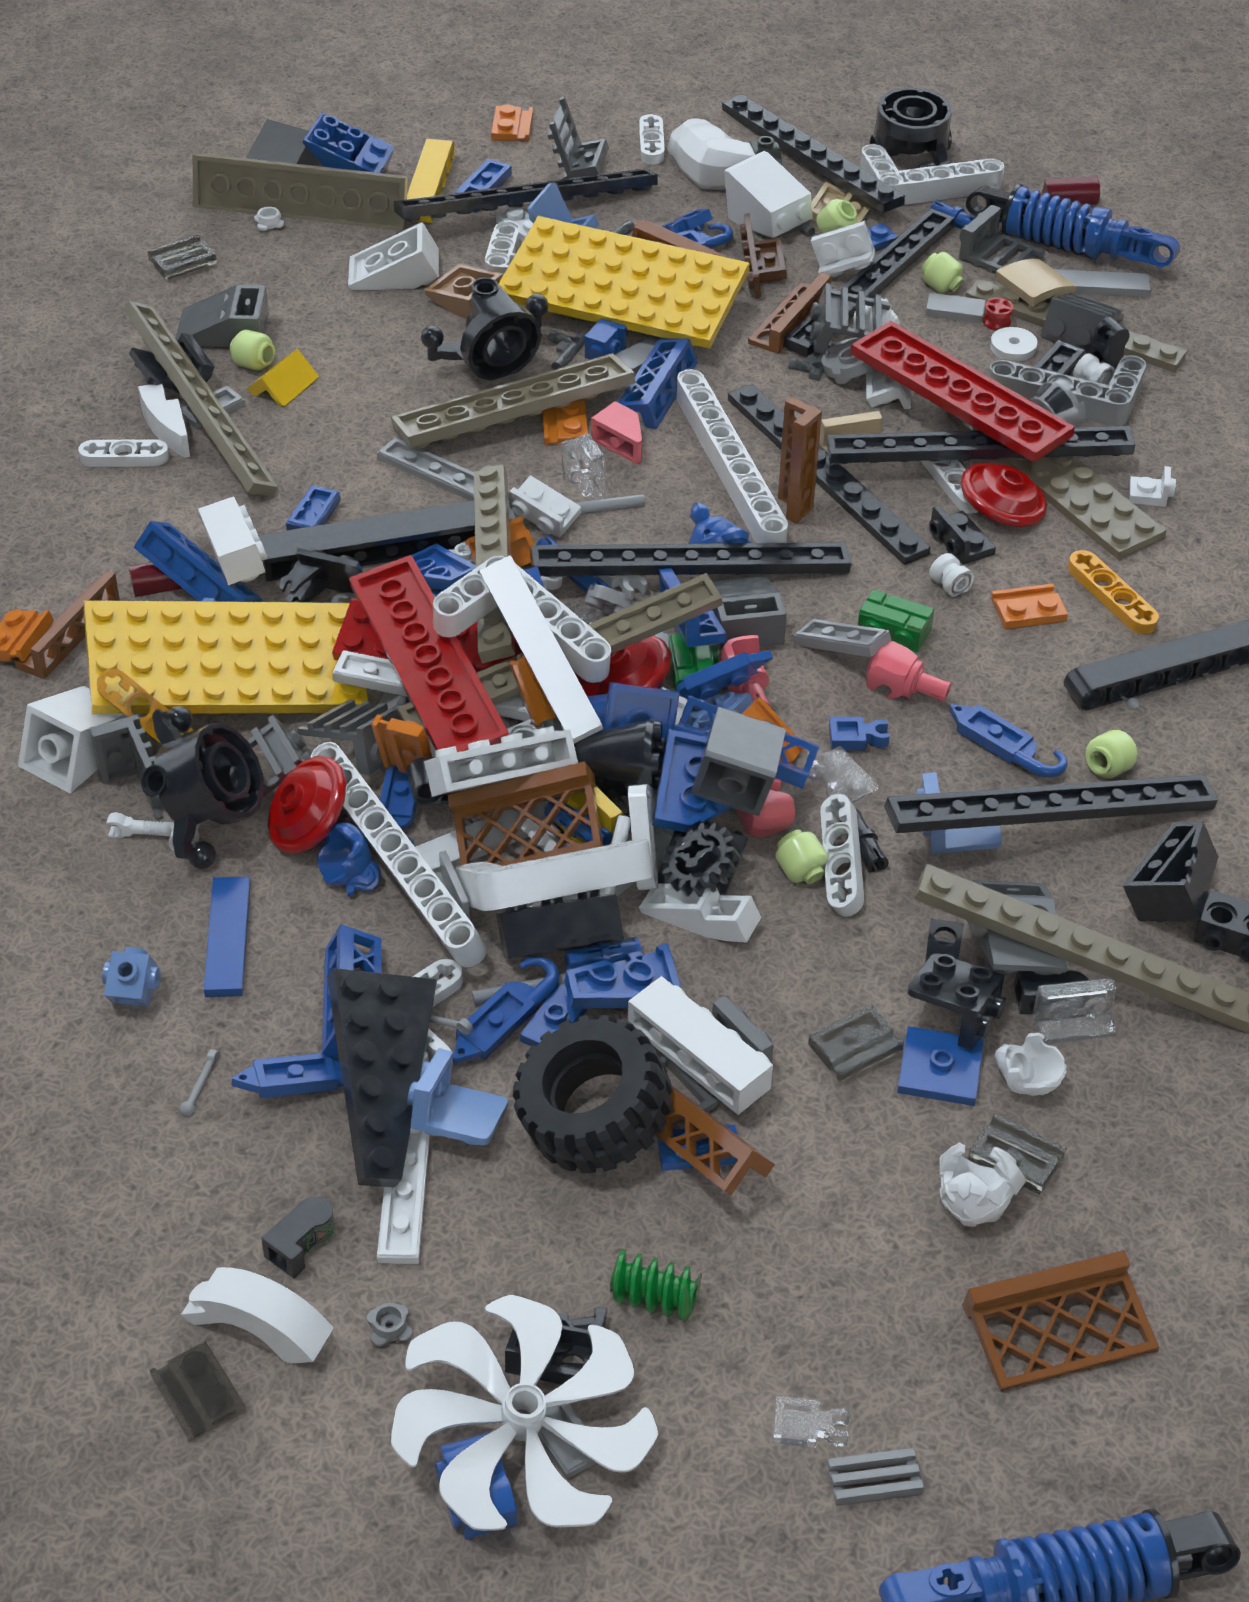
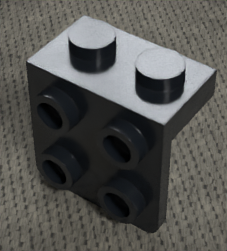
M181 333L177 342L207 383L212 376L215 366L192 335ZM131 348L129 355L135 362V366L145 376L146 382L149 385L162 384L164 388L172 389L179 394V390L167 377L166 371L156 361L155 355L152 352Z
M932 954L908 985L907 994L910 997L961 1013L962 1020L958 1046L972 1050L981 1037L986 1038L988 1036L993 1019H999L1004 1011L1006 998L1002 997L1001 994L1005 975L994 972L985 966H975L957 960L948 954Z

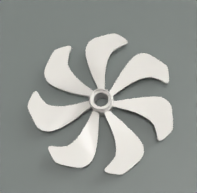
M508 1295L491 1302L485 1307L486 1313L497 1316L512 1325L519 1341L521 1353L520 1383L511 1388L485 1339L468 1324L447 1322L411 1340L405 1360L407 1371H412L420 1366L434 1362L449 1364L471 1376L502 1404L499 1405L445 1390L426 1389L416 1390L404 1396L398 1403L395 1411L391 1447L412 1468L417 1465L420 1451L426 1439L434 1433L461 1425L501 1423L502 1426L487 1434L457 1455L442 1472L439 1490L443 1501L473 1530L496 1531L503 1530L507 1526L506 1520L499 1514L490 1498L489 1487L495 1467L513 1439L526 1441V1492L533 1515L541 1523L550 1527H581L595 1525L602 1519L612 1503V1498L608 1495H595L578 1491L560 1475L549 1459L537 1435L542 1426L599 1465L613 1472H629L637 1468L658 1437L657 1425L653 1415L645 1407L631 1421L617 1427H589L545 1416L546 1408L615 1394L625 1390L631 1384L634 1377V1368L626 1347L618 1334L596 1325L588 1326V1333L592 1343L590 1359L576 1375L545 1396L536 1384L557 1347L562 1331V1322L559 1315L546 1305L520 1296ZM516 1410H526L531 1414H521Z

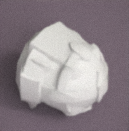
M957 1143L940 1156V1196L945 1208L965 1226L976 1227V1224L997 1221L1011 1202L1013 1194L1017 1195L1026 1182L1025 1176L1016 1165V1160L1008 1152L994 1147L989 1156L996 1161L994 1168L984 1167L972 1163L962 1156L965 1153L964 1144Z

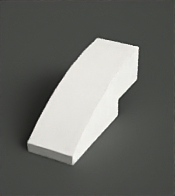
M162 384L138 386L141 409L152 432L159 440L164 441L172 451L184 458L190 457L188 438L179 400L166 401Z
M658 884L657 889H650L639 906L642 914L704 937L723 941L747 943L761 919L752 896L720 895L717 888L714 893L709 888L705 889L702 897H698L693 890L692 894L686 897L681 890L676 892L671 884Z

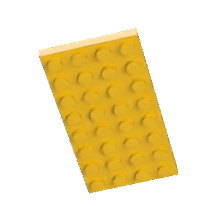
M538 216L498 285L503 288L515 303L526 306L528 297L533 294H541L547 298L549 304L547 311L596 323L600 319L627 326V330L665 339H690L692 345L710 349L749 273V262Z
M84 600L91 714H123L103 698L97 690L96 684L99 675L108 669H118L124 672L169 710L172 707L183 706L191 711V714L326 713L349 699L355 700V704L358 706L368 701L366 688L334 682L332 672L338 662L334 660L332 651L350 603ZM107 676L104 680L107 684L105 691L108 694L111 691H116L123 696L122 699L118 700V703L123 706L126 698L135 692L136 689L130 686L127 692L120 687L119 681L121 678L119 676L115 678ZM144 697L135 698L130 706L131 712L133 714H148L150 711L149 701Z

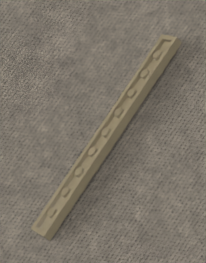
M129 301L124 311L131 320V324L138 330L143 338V342L151 349L156 361L161 364L167 373V377L179 390L180 396L185 399L192 410V414L198 418L204 427L205 433L211 437L217 446L218 452L224 456L230 465L231 471L237 475L243 484L244 490L254 496L274 495L278 489L277 484L153 306Z
M504 464L485 466L479 471L474 472L476 568L494 556L508 557L511 555L508 479ZM496 607L477 621L478 654L482 663L515 655V638L499 608Z
M705 573L588 625L610 644L611 654L722 606V596L708 574ZM523 653L477 673L494 705L520 694L508 662L522 658ZM411 702L397 707L402 721H414L423 726Z
M926 864L914 897L915 900L1249 1034L1248 992L930 864Z

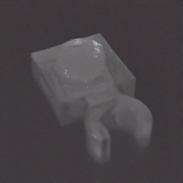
M777 1396L772 1443L816 1448L817 1437L825 1438L832 1445L845 1446L847 1445L849 1431L837 1430L833 1425H848L850 1411L844 1408H833L827 1413L819 1412L820 1401Z

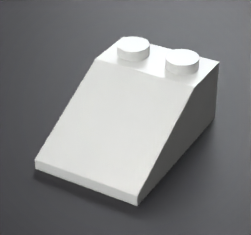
M423 222L350 256L348 287L350 290L415 289L421 285L427 286L434 282L436 278H439V248Z

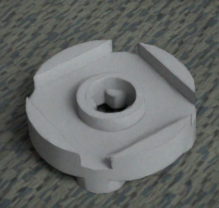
M855 337L840 341L829 348L830 354L827 357L822 356L821 362L825 374L834 378L837 384H845L854 377L877 371L850 354L851 344L860 338Z
M591 584L586 594L585 603L597 608L596 612L605 616L633 605V601L627 598V594L602 585L595 584L593 586Z

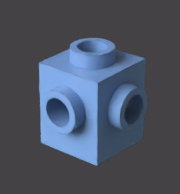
M126 947L124 952L112 951L110 962L104 964L102 972V982L106 984L104 996L111 1003L149 1007L152 992L159 987L160 968L157 967V963L150 955H147V951L144 949Z

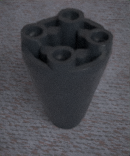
M645 720L596 732L574 743L578 763L585 761L594 773V776L629 786L648 784L653 789H658L661 774L660 758H663L666 738L663 737L662 721Z

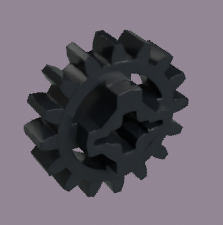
M700 823L697 831H693L688 827L686 828L687 835L685 837L675 836L676 846H669L665 849L670 857L662 859V864L666 868L662 871L664 876L676 892L681 890L686 897H689L693 890L698 897H702L704 890L707 888L713 893L716 892V884L718 882L723 884L729 882L726 878L727 873H736L737 868L733 862L741 860V856L737 852L740 846L726 827L721 829L717 823H713L708 829L704 823Z

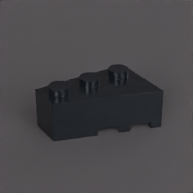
M1204 821L1173 822L1124 883L1123 888L1139 921H1156L1159 923L1165 921H1201L1219 857Z
M599 889L577 893L578 899L563 901L562 896L542 900V905L527 908V904L505 908V912L496 913L504 957L512 958L554 951L555 949L590 945V943L610 939L612 941L624 939L617 895H600Z

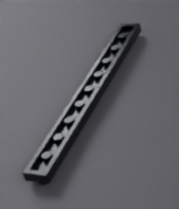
M737 95L730 100L722 102V110L736 121L760 136L772 137L774 142L779 144L780 149L882 213L905 205V195L829 149L826 145L816 141L810 135L782 120L777 115L769 112L761 105L756 104L746 96Z
M648 168L399 200L394 201V212L405 221L412 222L420 220L421 216L430 215L432 218H442L446 216V213L451 212L464 215L472 213L473 209L482 208L484 211H494L498 209V206L503 205L522 207L523 203L533 202L549 183L557 185L564 201L573 200L574 196L578 195L597 197L600 192L621 194L624 192V189L630 188L636 191L647 190L648 186L658 185V174Z
M930 209L870 262L869 266L861 269L842 287L848 288V293L858 295L859 291H864L865 297L874 298L876 294L878 295L953 228L955 217ZM848 301V320H850L856 311V303ZM810 315L789 332L783 341L784 348L806 357L814 352V339H810L814 320L810 319Z
M754 384L729 392L728 401L781 450L784 412ZM819 445L816 483L903 565L930 555L931 547L841 464H830L828 452Z
M1130 426L1075 427L1072 438L1043 457L1133 455L1136 444ZM979 430L827 435L826 443L830 464L940 460L966 461L970 459L997 460L1001 458L1027 459Z
M846 542L531 545L530 548L532 568L538 566L540 575L545 577L659 575V569L672 568L675 575H703L705 573L708 575L850 573L852 564Z
M1203 774L889 796L884 808L895 833L1212 810L1215 808L1218 798Z

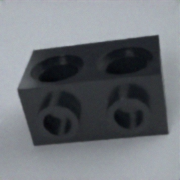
M1211 890L1193 942L1203 944L1209 950H1221L1239 956L1242 960L1249 962V901Z

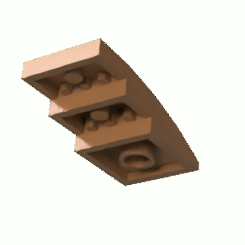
M458 264L424 290L425 295L453 314L467 319L471 312L472 283L476 279L486 277L494 279L499 284L503 273ZM547 311L544 315H542V323L546 319H548L553 314V312Z

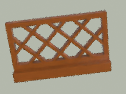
M584 761L449 794L448 802L449 808L454 814L460 864H469L470 858L478 847L491 855L487 862L495 864L499 860L501 863H497V865L505 866L603 846L594 787H596L595 776L587 763ZM585 791L587 801L579 813L565 806L572 794ZM548 801L555 806L544 822L531 815V812L539 802ZM514 809L520 815L509 830L497 823V820L504 811ZM561 810L575 818L564 834L550 827ZM588 812L590 821L585 818ZM479 817L486 821V823L474 839L466 833L464 821ZM527 818L540 826L529 843L516 835ZM581 822L591 828L593 841L577 844L570 838ZM492 827L506 834L495 851L482 844V841ZM546 831L560 838L551 851L542 852L536 848V845ZM512 839L525 846L518 859L507 860L501 856ZM467 840L471 842L469 847L467 844Z
M1125 1250L969 1288L962 1306L967 1318H971L1000 1391L1158 1351L1159 1345L1127 1271L1130 1267V1262ZM1120 1285L1127 1301L1123 1310L1100 1299L1104 1289ZM1098 1291L1096 1296L1090 1294L1091 1292ZM1076 1297L1091 1305L1084 1320L1061 1309L1065 1299ZM1059 1301L1057 1306L1051 1304L1052 1302ZM1038 1307L1052 1314L1045 1330L1022 1319L1026 1309ZM1095 1307L1118 1319L1111 1335L1088 1323ZM1129 1308L1131 1310L1132 1315L1127 1313ZM1020 1311L1018 1316L1014 1315L1012 1312ZM998 1316L1013 1324L1006 1341L989 1332L985 1319ZM1056 1318L1079 1329L1072 1345L1049 1333ZM1122 1322L1138 1329L1145 1343L1131 1346L1116 1338ZM1017 1327L1040 1339L1033 1355L1010 1343ZM1083 1332L1107 1343L1102 1354L1092 1356L1077 1348ZM1044 1342L1068 1353L1063 1364L1052 1366L1037 1358ZM995 1346L1001 1349L999 1355L996 1351ZM1111 1346L1118 1348V1350L1109 1352ZM1005 1351L1029 1363L1024 1374L1006 1377L1001 1364ZM1072 1356L1079 1358V1360L1070 1362ZM1033 1366L1040 1369L1030 1372Z

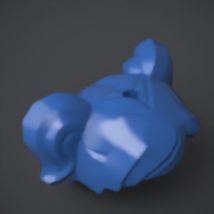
M695 502L692 506L689 516L695 523V527L688 544L751 543L748 540V532L737 527L722 516H710V511L704 503Z
M350 823L334 825L324 838L325 843L321 846L317 855L319 871L322 873L324 881L331 885L346 886L348 896L354 895L355 890L363 892L373 891L379 886L382 877L379 866L371 860V850L366 837L357 827Z

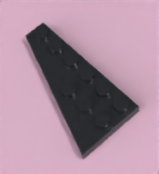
M333 968L327 975L358 1185L396 1187L402 1180L411 1131L413 1106L407 1103L408 1093L411 1084L414 1081L418 1082L420 1080L437 979Z

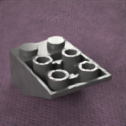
M235 285L183 308L175 339L178 341L181 333L192 335L200 347H230L231 341L242 330L247 329L265 334L269 316L266 285Z
M765 576L712 581L722 596V606L712 611L725 630L727 641L736 637L757 635L759 637V646L784 644L787 614L780 592ZM718 643L719 650L723 648L725 643Z
M973 880L977 884L1057 915L1054 898L1045 883ZM967 921L993 970L1007 974L1015 973L1016 971H1033L1040 975H1050L1053 972H1067L1066 960Z

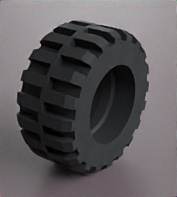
M592 1015L579 1017L578 1022L571 1023L570 1020L558 1024L560 1027L553 1033L548 1030L540 1037L541 1042L536 1047L534 1045L530 1047L525 1054L526 1063L521 1062L515 1075L518 1081H515L512 1094L515 1099L514 1109L516 1115L543 1156L551 1163H558L562 1169L576 1171L578 1167L581 1173H596V1168H602L604 1172L616 1169V1164L624 1160L628 1164L637 1158L635 1154L642 1148L646 1151L655 1142L653 1139L654 1134H660L667 1123L663 1115H669L671 1112L672 1099L670 1095L673 1091L667 1070L643 1031L636 1029L632 1023L624 1019H619L617 1022L614 1016L600 1015L599 1019H594ZM601 1075L622 1076L614 1094L599 1107L582 1113L564 1112L567 1101L572 1093L586 1081Z

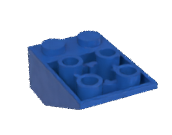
M321 112L302 142L324 167L383 174L388 169L395 149L394 146L386 143L384 140L375 138L359 128L352 127L339 121L334 116Z

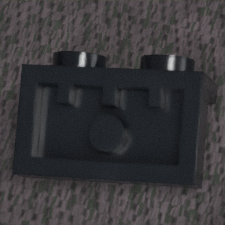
M940 506L932 508V516L929 522L932 536L939 538L944 543L947 552L954 555L962 565L995 555L996 546L964 511L947 515Z

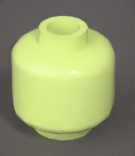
M834 199L830 201L816 216V223L820 234L856 224L857 212L855 207L847 200Z
M946 252L933 253L925 261L921 269L923 281L939 293H945L948 290L955 292L964 281V278L961 277L963 265Z
M247 329L242 330L230 343L233 362L239 367L261 371L272 363L275 356L272 340L263 333Z
M1109 730L1092 739L1086 747L1085 753L1086 761L1091 771L1104 779L1115 778L1131 769L1136 763L1138 755L1133 739L1121 730Z
M794 830L786 834L778 842L776 861L791 882L799 883L805 880L810 885L825 875L823 869L825 868L824 864L829 859V855L816 835L808 831Z

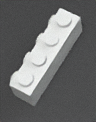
M231 497L198 509L228 585L239 581L249 582L256 579L259 574L265 573L262 561L267 559V555L245 505L238 506L235 497Z
M554 726L534 730V737L523 739L522 733H516L500 737V744L490 745L488 739L468 744L469 750L457 752L456 746L436 750L435 758L424 761L432 797L576 764L578 760L571 730L555 732Z
M661 976L628 1001V1022L632 1023L636 1029L642 1030L655 1048L737 1115L771 1089L773 1064L770 1063L766 1055L751 1048L741 1039L736 1031L727 1029L714 1018L708 1009L698 1006L688 998L679 986H673Z

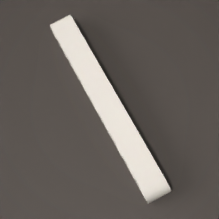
M693 369L681 371L677 376V402L755 542L787 543V519L704 375Z
M333 742L318 745L313 750L311 758L314 756L332 757L343 768L347 786L345 802L342 808L364 837H366L367 842L454 960L463 967H473L479 964L486 955V946L472 922L341 748Z

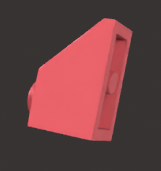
M614 401L592 417L591 440L638 465L642 457V436L638 413Z

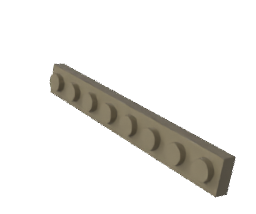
M979 279L966 293L967 298L983 299L986 302L992 298L1007 299L1014 306L1012 317L1041 327L1044 326L1050 304L1044 301L1032 307L1011 290ZM1129 331L1130 337L1124 348L1125 356H1138L1150 365L1174 373L1186 359V350L1177 348L1173 344H1166L1151 339L1147 335Z

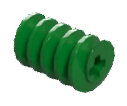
M621 1249L612 1272L610 1293L613 1291L614 1301L619 1304L623 1303L629 1295L630 1305L633 1308L640 1307L642 1302L646 1300V1309L651 1313L655 1312L662 1303V1313L666 1317L672 1316L678 1307L679 1319L685 1322L689 1319L695 1307L702 1273H700L696 1281L691 1280L690 1267L686 1266L680 1276H675L674 1262H670L664 1272L659 1271L658 1258L655 1257L646 1268L643 1267L641 1253L636 1255L632 1263H628L626 1249Z

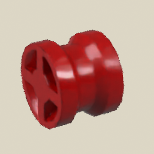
M1004 298L988 300L985 303L986 315L983 317L984 326L993 331L1010 327V316L1013 314L1014 307L1012 302Z

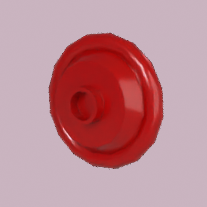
M985 462L974 464L963 472L960 487L964 498L975 510L988 519L1007 526L1026 527L1037 524L1045 517L1048 504L1043 491L1020 470L1008 465Z
M651 636L611 654L609 674L602 681L598 695L608 693L609 682L657 689L663 683L671 665V652L665 641L656 636Z
M314 756L302 761L287 774L277 788L269 808L267 826L270 840L280 852L297 855L312 849L328 835L337 822L345 802L347 783L343 768L332 757Z

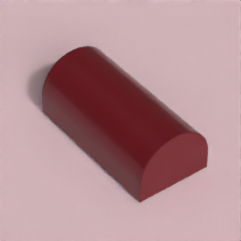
M1098 176L1045 179L1042 195L1047 192L1050 193L1051 199L1053 196L1058 195L1061 197V201L1064 198H1069L1071 204L1074 201H1079L1081 205L1086 203L1097 205L1100 200V183Z
M151 562L128 566L135 597L183 589Z

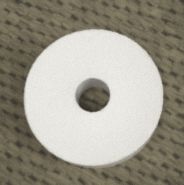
M1005 327L993 333L990 349L997 357L1003 360L1025 361L1035 355L1037 339L1028 330L1018 327Z

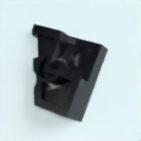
M594 1308V1316L569 1320L567 1312L558 1314L562 1322L561 1336L539 1380L562 1385L583 1368L592 1354V1343L588 1333V1326L596 1325L605 1328L607 1308ZM513 1329L505 1349V1373L520 1376V1345L516 1332ZM568 1356H577L584 1363H564L561 1361Z

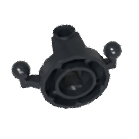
M922 88L892 90L882 96L878 103L874 135L870 137V144L882 146L890 157L898 156L901 153L917 155L925 151L931 152L935 164L931 161H925L918 168L950 164L946 150L950 149L952 145L950 130L951 105L943 96L931 90Z
M486 277L476 279L472 283L471 312L466 320V330L463 333L462 340L455 343H443L444 335L440 328L436 326L426 327L423 329L420 338L422 344L427 347V358L429 361L440 359L464 360L479 378L489 381L518 373L531 362L539 349L542 337L540 329L542 327V315L547 312L549 304L545 296L533 294L528 297L525 307L515 303L494 279Z
M183 706L172 707L169 711L157 709L153 712L152 719L154 731L162 746L158 750L154 765H150L143 772L141 787L147 796L160 798L170 818L174 821L173 846L175 856L180 859L189 860L190 864L198 869H205L214 863L216 851L206 841H198L192 844L196 825L208 819L224 825L251 817L260 808L263 799V773L258 757L249 742L236 729L223 723H214L181 735V733L187 732L193 724L191 711Z

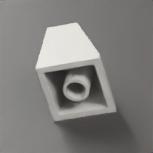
M763 151L724 170L728 219L736 224H745L744 214L749 213L753 231L775 238L812 219L811 193L768 152Z
M85 686L27 704L18 767L68 793H72L98 769L90 727L126 718L124 714H91L90 689Z

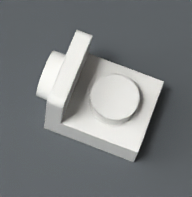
M1164 466L1162 479L1131 476L1129 500L1136 504L1166 507L1168 497H1174L1176 479L1171 478V467Z

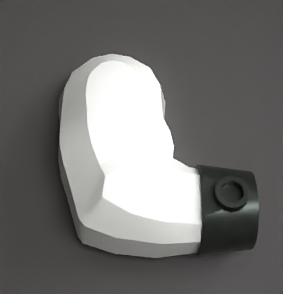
M699 118L689 119L673 130L667 146L669 154L675 159L680 171L698 188L703 190H726L724 170L763 151L768 152L782 165L779 144L774 142L772 137L761 136L758 138V141H748V143L734 140L718 127Z

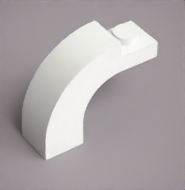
M227 1267L217 1268L209 1281L197 1285L190 1293V1301L181 1313V1316L193 1325L227 1323L245 1329L260 1338L283 1361L290 1364L314 1362L334 1328L307 1301L281 1284L250 1271Z

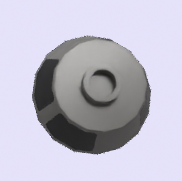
M1057 379L1054 382L1048 381L1043 383L1030 399L1033 403L1075 427H1079L1086 421L1084 401L1078 402L1076 396L1071 391L1075 387L1066 380Z

